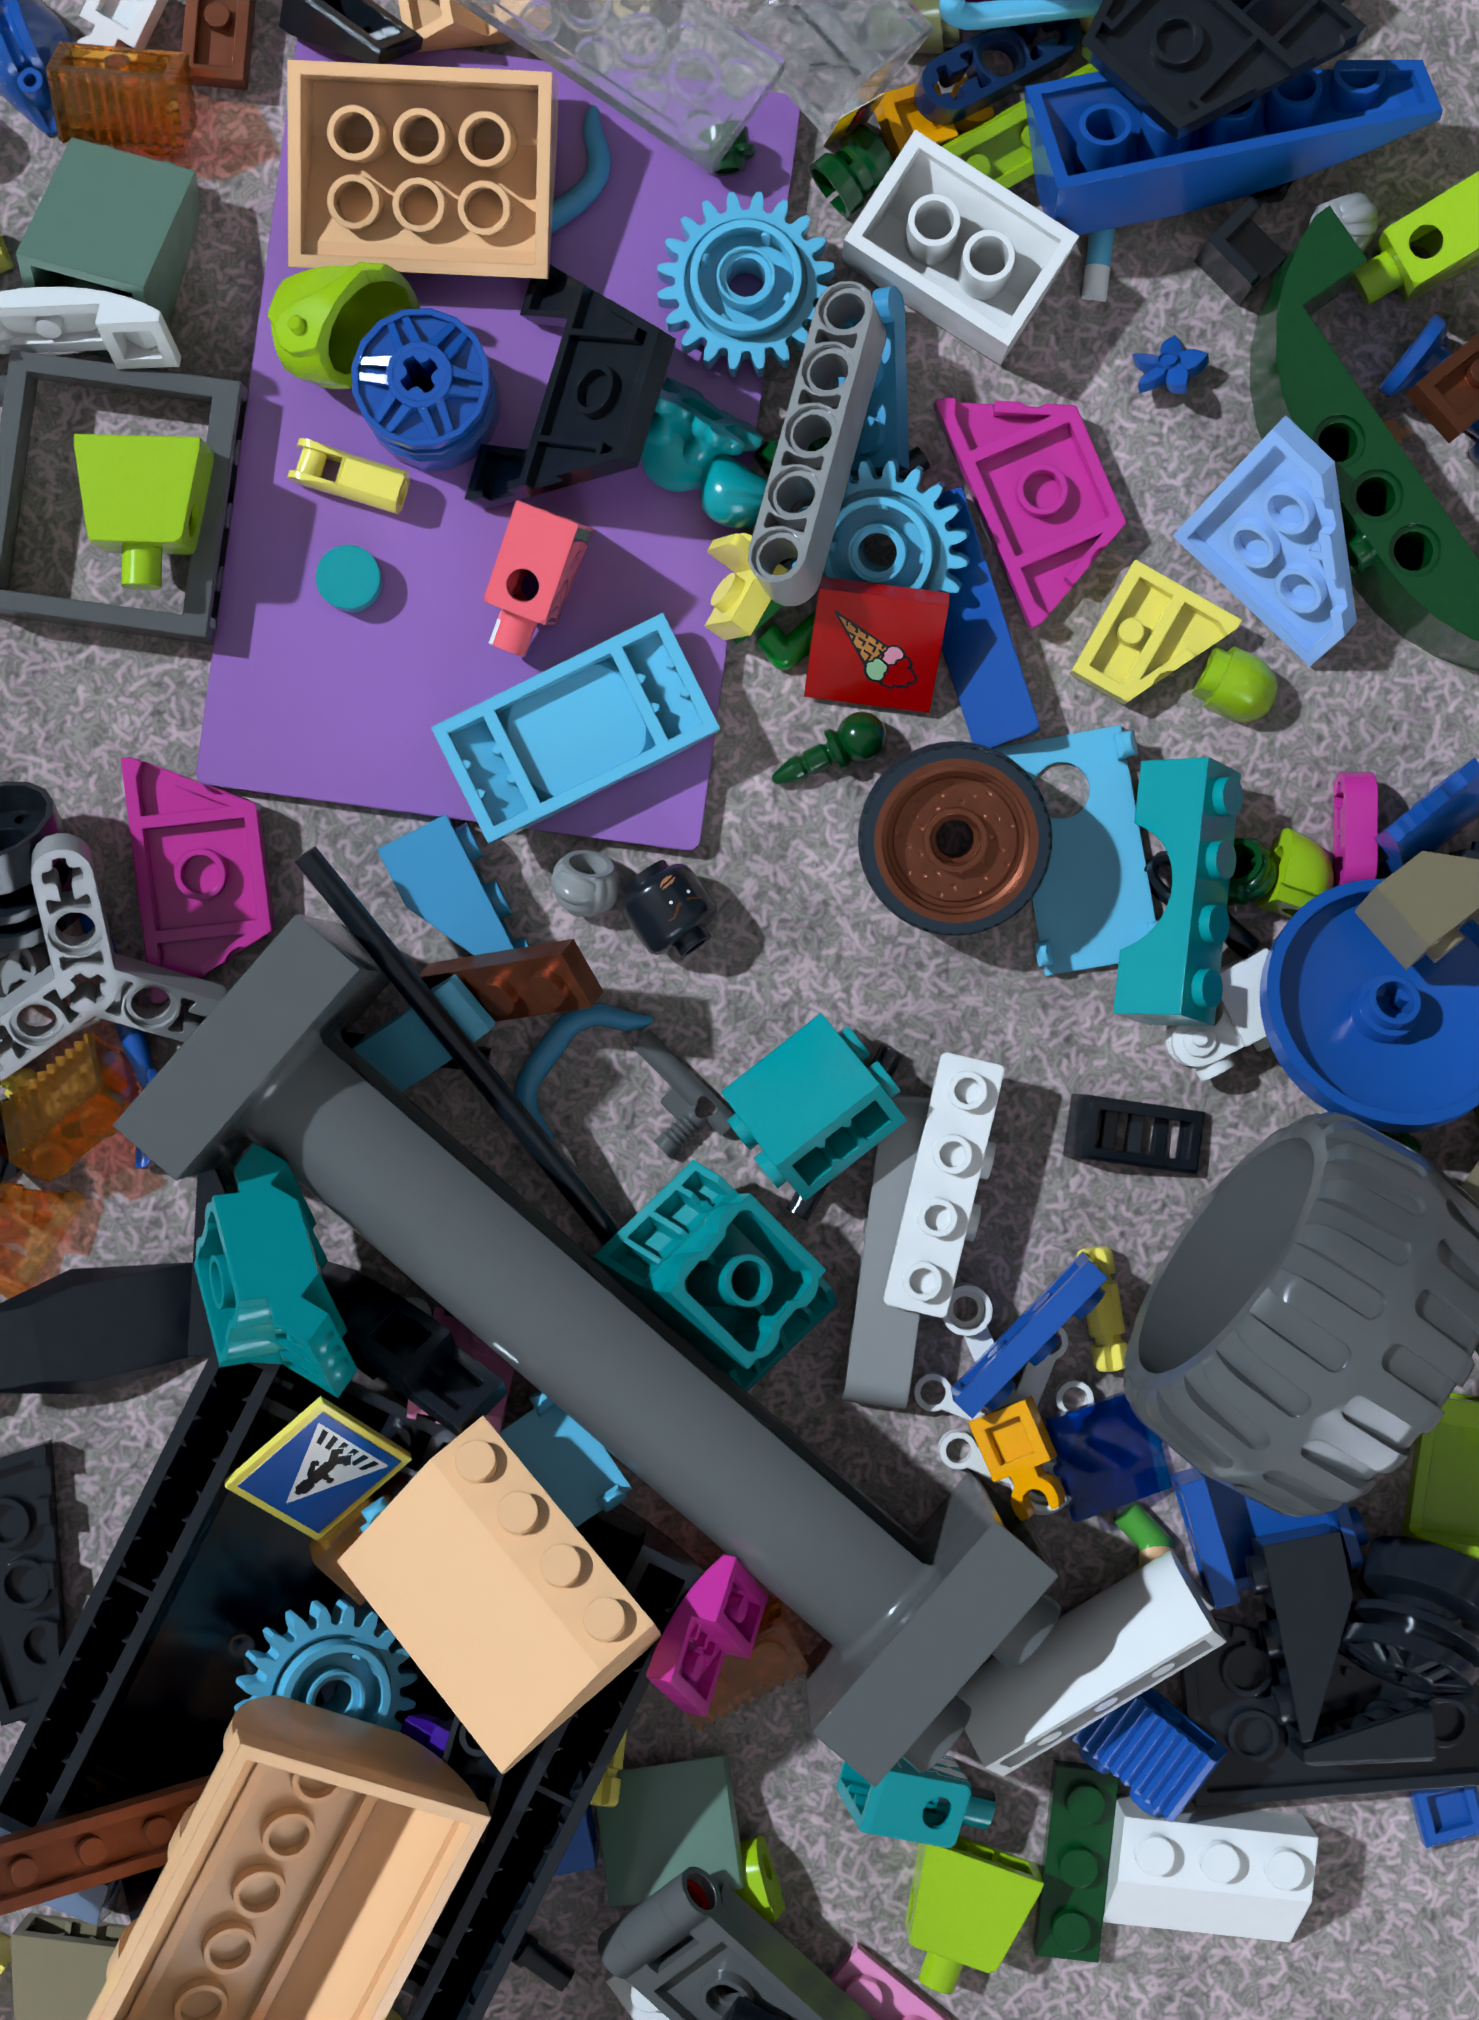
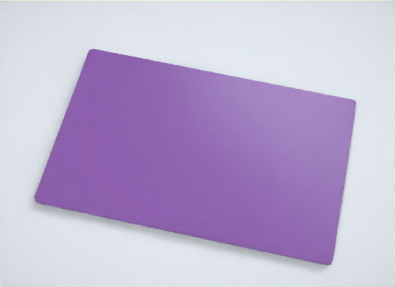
M297 38L294 60L366 63ZM455 48L419 53L413 52L385 63L394 65L553 72L559 79L554 200L575 186L586 172L588 157L582 135L584 117L587 110L592 105H596L599 109L602 129L611 154L609 180L595 202L551 235L550 264L674 337L676 342L664 382L670 377L683 385L698 390L715 407L730 413L737 419L750 423L755 428L754 431L757 432L765 370L763 376L758 377L752 368L751 361L744 359L736 377H731L726 356H720L715 365L708 370L704 368V345H700L696 350L685 354L682 351L681 342L688 329L678 332H668L666 329L665 319L677 308L659 307L657 292L673 285L666 284L658 279L657 266L667 262L676 263L667 255L665 241L667 238L678 239L683 242L687 241L681 231L680 219L683 216L691 218L699 225L704 224L702 202L708 200L716 208L717 212L722 214L727 211L726 203L729 192L736 194L740 207L743 210L750 208L751 200L756 192H762L764 211L772 213L779 202L783 199L789 200L801 104L797 97L791 94ZM287 110L196 768L198 780L214 787L441 817L446 814L451 819L477 822L431 727L661 613L664 614L717 721L728 640H722L704 625L715 608L711 605L714 591L727 575L734 572L711 556L707 550L714 539L735 533H743V528L733 529L725 527L710 519L701 508V489L684 492L663 489L648 477L640 459L639 465L636 468L519 500L594 528L556 625L537 623L526 656L522 657L489 644L501 608L484 602L485 592L516 501L487 509L465 500L477 456L451 470L423 471L401 463L379 443L352 394V387L350 389L321 388L314 383L296 378L284 369L274 346L271 321L267 316L269 307L283 279L302 271L313 269L288 267ZM722 125H743L748 127L750 144L756 146V152L752 158L745 161V171L727 176H712L708 174L707 165L694 161L693 154L699 151L698 132ZM399 272L411 285L417 296L420 308H432L457 317L477 336L500 391L501 415L492 440L487 445L528 449L565 328L536 325L520 315L531 278ZM744 273L735 276L728 286L735 294L749 297L757 294L762 289L763 283L755 275ZM423 373L416 375L412 379L415 387L418 386L424 393L431 391L435 387L432 379H427ZM299 438L310 439L356 456L410 472V485L402 511L399 514H395L347 498L310 489L288 480L289 470H296L302 452L297 447ZM742 451L739 455L731 456L752 470L754 451ZM326 459L321 478L335 482L341 464ZM355 545L361 547L373 556L381 568L383 587L380 596L374 604L363 611L354 613L340 611L332 607L322 597L317 588V566L321 558L329 550L337 546ZM532 572L527 574L522 581V592L529 600L533 599L539 590L538 579ZM715 734L668 760L607 787L567 810L526 829L681 851L695 850L701 841Z

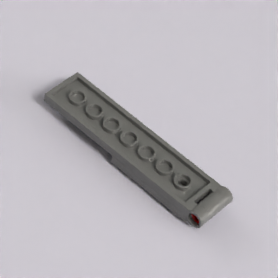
M688 1867L603 1931L598 1939V1952L605 1967L616 1977L628 1981L670 2020H721L739 1995L781 2020H875L725 1883L718 1887L712 1877L698 1867Z

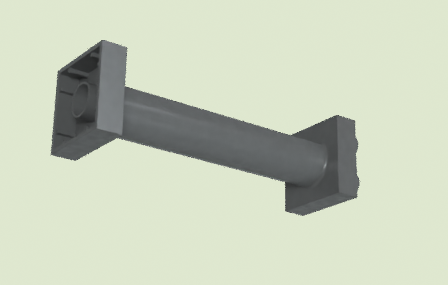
M295 914L112 1126L175 1181L233 1164L251 1142L287 1161L298 1182L729 1556L736 1557L752 1576L824 1637L805 1659L811 1732L874 1787L881 1782L901 1757L919 1773L932 1768L955 1744L970 1719L971 1707L956 1695L991 1654L1008 1669H1013L1022 1664L1042 1644L1059 1618L1061 1605L1045 1592L1059 1575L1028 1520L1021 1521L1007 1501L969 1470L914 1535L909 1533L343 1041L342 1036L391 981L353 934L342 924Z

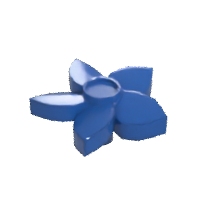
M1176 335L1163 342L1160 348V355L1158 356L1147 353L1132 354L1135 366L1139 370L1147 372L1138 382L1139 393L1153 390L1164 384L1168 392L1186 394L1189 388V378L1198 375L1209 363L1208 353L1196 349L1183 350L1182 344Z

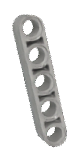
M840 281L831 285L821 294L816 304L749 547L748 562L753 574L767 595L775 603L783 606H798L807 602L816 593L821 583L886 343V330L870 291L862 284L854 281ZM853 318H862L856 326L849 329H841L847 321ZM846 377L839 387L832 390H824L831 380ZM821 437H830L828 443L823 448L816 451H807L809 445L814 440ZM809 497L814 498L806 510L799 513H789L792 506L798 500ZM788 558H797L795 566L789 572L782 575H772L775 567L781 561Z
M898 1093L892 1098V1101L907 1121L874 1146L871 1166L873 1181L871 1191H868L862 1233L865 1234L863 1254L859 1256L854 1296L857 1297L855 1316H851L846 1353L848 1368L846 1379H843L841 1398L842 1401L906 1409L910 1392L920 1313L888 1306L884 1302L883 1296L930 1097Z

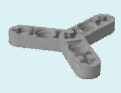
M56 833L46 836L36 844L32 852L31 881L51 965L0 1000V1081L12 1075L93 1017L185 1042L202 1023V1016H208L230 990L214 982L114 953L92 851L89 845L81 838L68 833ZM65 858L67 865L72 867L73 891L61 893L59 872L56 868L52 867L54 859ZM82 913L91 918L95 925L85 935L70 936L59 930L56 923L65 914ZM81 973L87 978H92L99 974L100 985L95 987L92 983L86 981L76 987V975ZM148 987L159 988L169 996L166 1004L156 1009H144L138 1006L132 998L136 992ZM71 993L69 1006L65 997ZM186 998L188 999L189 1007L183 1005V1015L179 1017L181 999ZM39 1004L50 1008L56 1017L45 1026L35 1027L24 1023L18 1014L27 1006ZM5 1026L9 1034L3 1038Z

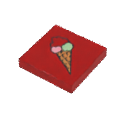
M822 576L818 589L804 697L930 713L949 608V593Z

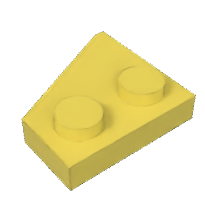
M1135 559L1069 674L1125 705L1234 632L1242 620Z

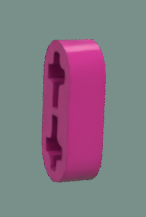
M1339 772L1334 781V887L1358 880L1376 879L1378 843L1374 838L1378 835V786L1376 777L1372 772Z

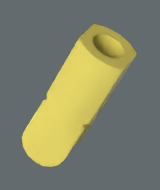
M299 438L297 447L302 452L296 470H289L288 480L310 489L347 498L395 514H399L402 511L410 485V472L356 456L310 439ZM326 459L341 464L335 482L321 478Z

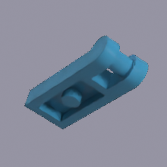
M896 286L878 288L872 293L873 301L886 330V343L850 472L852 476H859V465L864 459L871 460L876 473L883 472L886 463L891 458L897 459L899 471L909 469L905 304L902 293ZM853 318L847 321L841 329H849L856 326L862 318ZM846 377L838 378L839 386L845 381Z

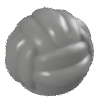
M1363 192L1344 195L1312 209L1313 214L1310 218V223L1318 213L1331 206L1362 253L1371 245L1377 230L1378 210Z
M577 850L566 854L556 863L551 877V886L558 903L568 910L570 914L576 917H594L599 913L608 911L614 905L618 897L620 879L615 871L613 862L607 856L595 851Z

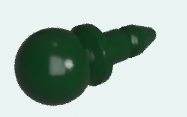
M868 712L850 714L840 723L837 731L832 729L823 731L827 739L826 744L820 743L804 751L801 756L795 755L789 758L774 772L772 781L778 785L800 782L806 779L809 774L815 775L831 767L833 762H837L842 771L849 768L851 761L866 763L876 759L883 752L887 742V732L884 724L878 717Z

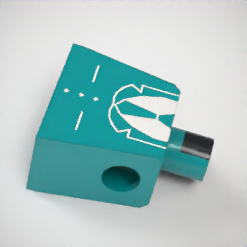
M944 1755L938 1763L923 1773H919L901 1757L876 1787L871 1785L843 1761L836 1785L837 1792L860 1832L945 1848L953 1847L956 1844L962 1824L986 1830L992 1822L995 1811L994 1792L972 1786L954 1759L947 1755Z

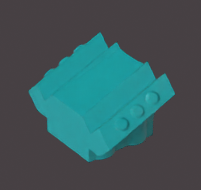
M253 1143L234 1168L238 1193L215 1195L212 1197V1201L206 1205L205 1226L202 1237H199L196 1242L194 1267L219 1367L244 1363L283 1364L338 1398L358 1369L342 1340V1337L347 1332V1328L324 1281L322 1269L327 1264L328 1259L313 1231L317 1223L287 1161Z
M695 1160L687 1164L593 1256L599 1264L747 1392L838 1305L833 1288L822 1278L826 1269L750 1193L738 1194L722 1176Z

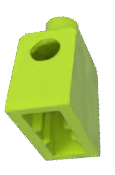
M1479 171L1393 223L1382 232L1375 247L1378 255L1367 261L1352 278L1355 289L1366 305L1372 304L1396 289L1406 304L1479 263ZM1413 246L1421 247L1429 253L1431 258H1419L1412 253L1410 248Z
M74 434V450L89 541L104 552L122 553V587L135 590L161 589L162 554L190 555L194 554L197 549L214 463V451L200 437Z
M959 1835L956 1844L950 1848L923 1843L918 1844L905 1927L908 1943L915 1948L927 1952L918 1975V1979L923 1985L939 1993L953 1994L963 1965L986 1973H994L998 1970L1043 1888L1044 1882L1037 1863Z

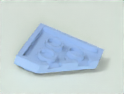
M1285 415L1175 532L1173 537L1310 667L1349 632L1357 622L1335 461Z

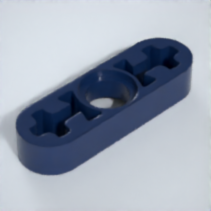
M1079 18L992 28L935 57L926 65L915 87L914 100L919 112L932 123L952 125L1060 68L1067 62L1080 40L1081 24ZM1041 28L1045 33H1050L1054 30L1060 33L1061 37L1058 42L1053 38H1046L1035 44L1030 53L1028 45L1034 41ZM988 50H999L1005 53L1012 61L1013 73L1007 76H998L991 73L983 63L982 53ZM966 72L968 80L961 85L955 98L949 93L938 95L934 90L938 82L944 88L960 82Z

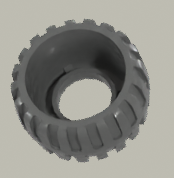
M1338 1112L1315 1113L1294 1120L1288 1127L1278 1129L1252 1152L1248 1153L1211 1192L1183 1229L1156 1273L1136 1316L1133 1331L1125 1351L1124 1393L1131 1405V1409L1141 1423L1200 1473L1281 1515L1302 1517L1305 1515L1319 1516L1339 1509L1344 1502L1348 1503L1359 1499L1374 1488L1377 1476L1380 1473H1392L1403 1464L1411 1454L1409 1447L1422 1432L1430 1433L1445 1414L1441 1410L1442 1406L1456 1385L1463 1387L1475 1366L1474 1360L1471 1357L1479 1344V1203L1427 1157L1347 1114Z

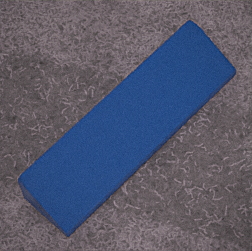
M960 486L942 493L937 499V504L940 507L952 503H960L962 508L948 521V524L951 528L969 529L970 533L964 541L952 545L954 551L966 554L970 557V561L966 567L958 569L949 568V573L957 577L962 586L958 593H949V608L941 649L972 743L995 748L1037 734L1040 731V725L963 488Z

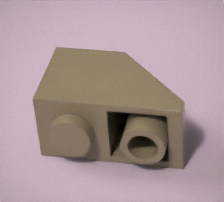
M1422 851L1379 883L1354 912L1405 970L1425 955L1433 963H1436L1465 939V936L1459 931L1461 927L1472 919L1479 926V859Z

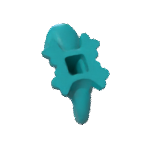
M668 377L661 389L640 458L646 474L655 484L666 490L684 492L701 489V508L710 519L722 526L740 529L756 525L768 480L731 456L739 455L742 451L747 452L758 449L763 437L754 431L755 428L750 423L737 419L730 413L715 407L698 390Z

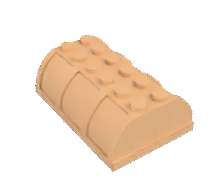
M263 1696L249 1700L235 1712L223 1738L224 1751L199 1800L189 1806L184 1812L168 1845V1860L139 1917L133 1920L123 1931L107 1965V1980L86 2020H385L491 1819L485 1802L479 1801L470 1787L447 1763L432 1751L401 1732L283 1696Z

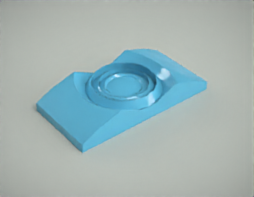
M663 613L431 727L489 845L551 818L591 795L648 770L720 731V727Z

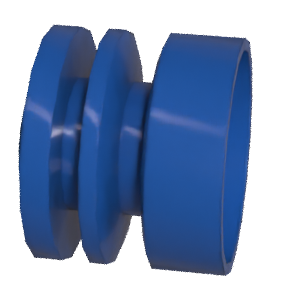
M432 308L403 309L378 321L360 341L351 366L352 394L365 421L379 443L399 462L423 471L451 470L474 459L478 455L480 445L488 444L492 440L501 415L499 386L477 336L457 317ZM423 373L427 379H432L435 387L431 391L424 393L421 388L415 387L412 381L416 375Z

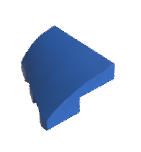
M1475 757L1413 804L1410 810L1374 838L1389 856L1378 865L1387 877L1420 852H1436L1479 817V762Z

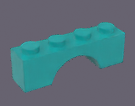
M1210 757L1141 761L1134 824L1149 830L1164 845L1172 867V888L1166 909L1154 928L1139 941L1120 950L1113 1014L1146 1025L1214 1026L1216 1007L1222 998L1223 984L1220 976L1223 942L1228 936L1230 927L1227 902L1230 878L1233 876L1236 868V852L1233 845L1236 817L1243 804V790L1240 784L1241 773Z

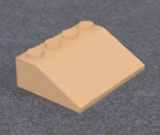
M287 60L288 267L354 266L359 262L387 264L396 271L403 273L549 279L557 159L559 79L553 72Z
M484 1416L480 1417L433 1456L337 1560V1563L503 1775L662 1636L654 1622Z

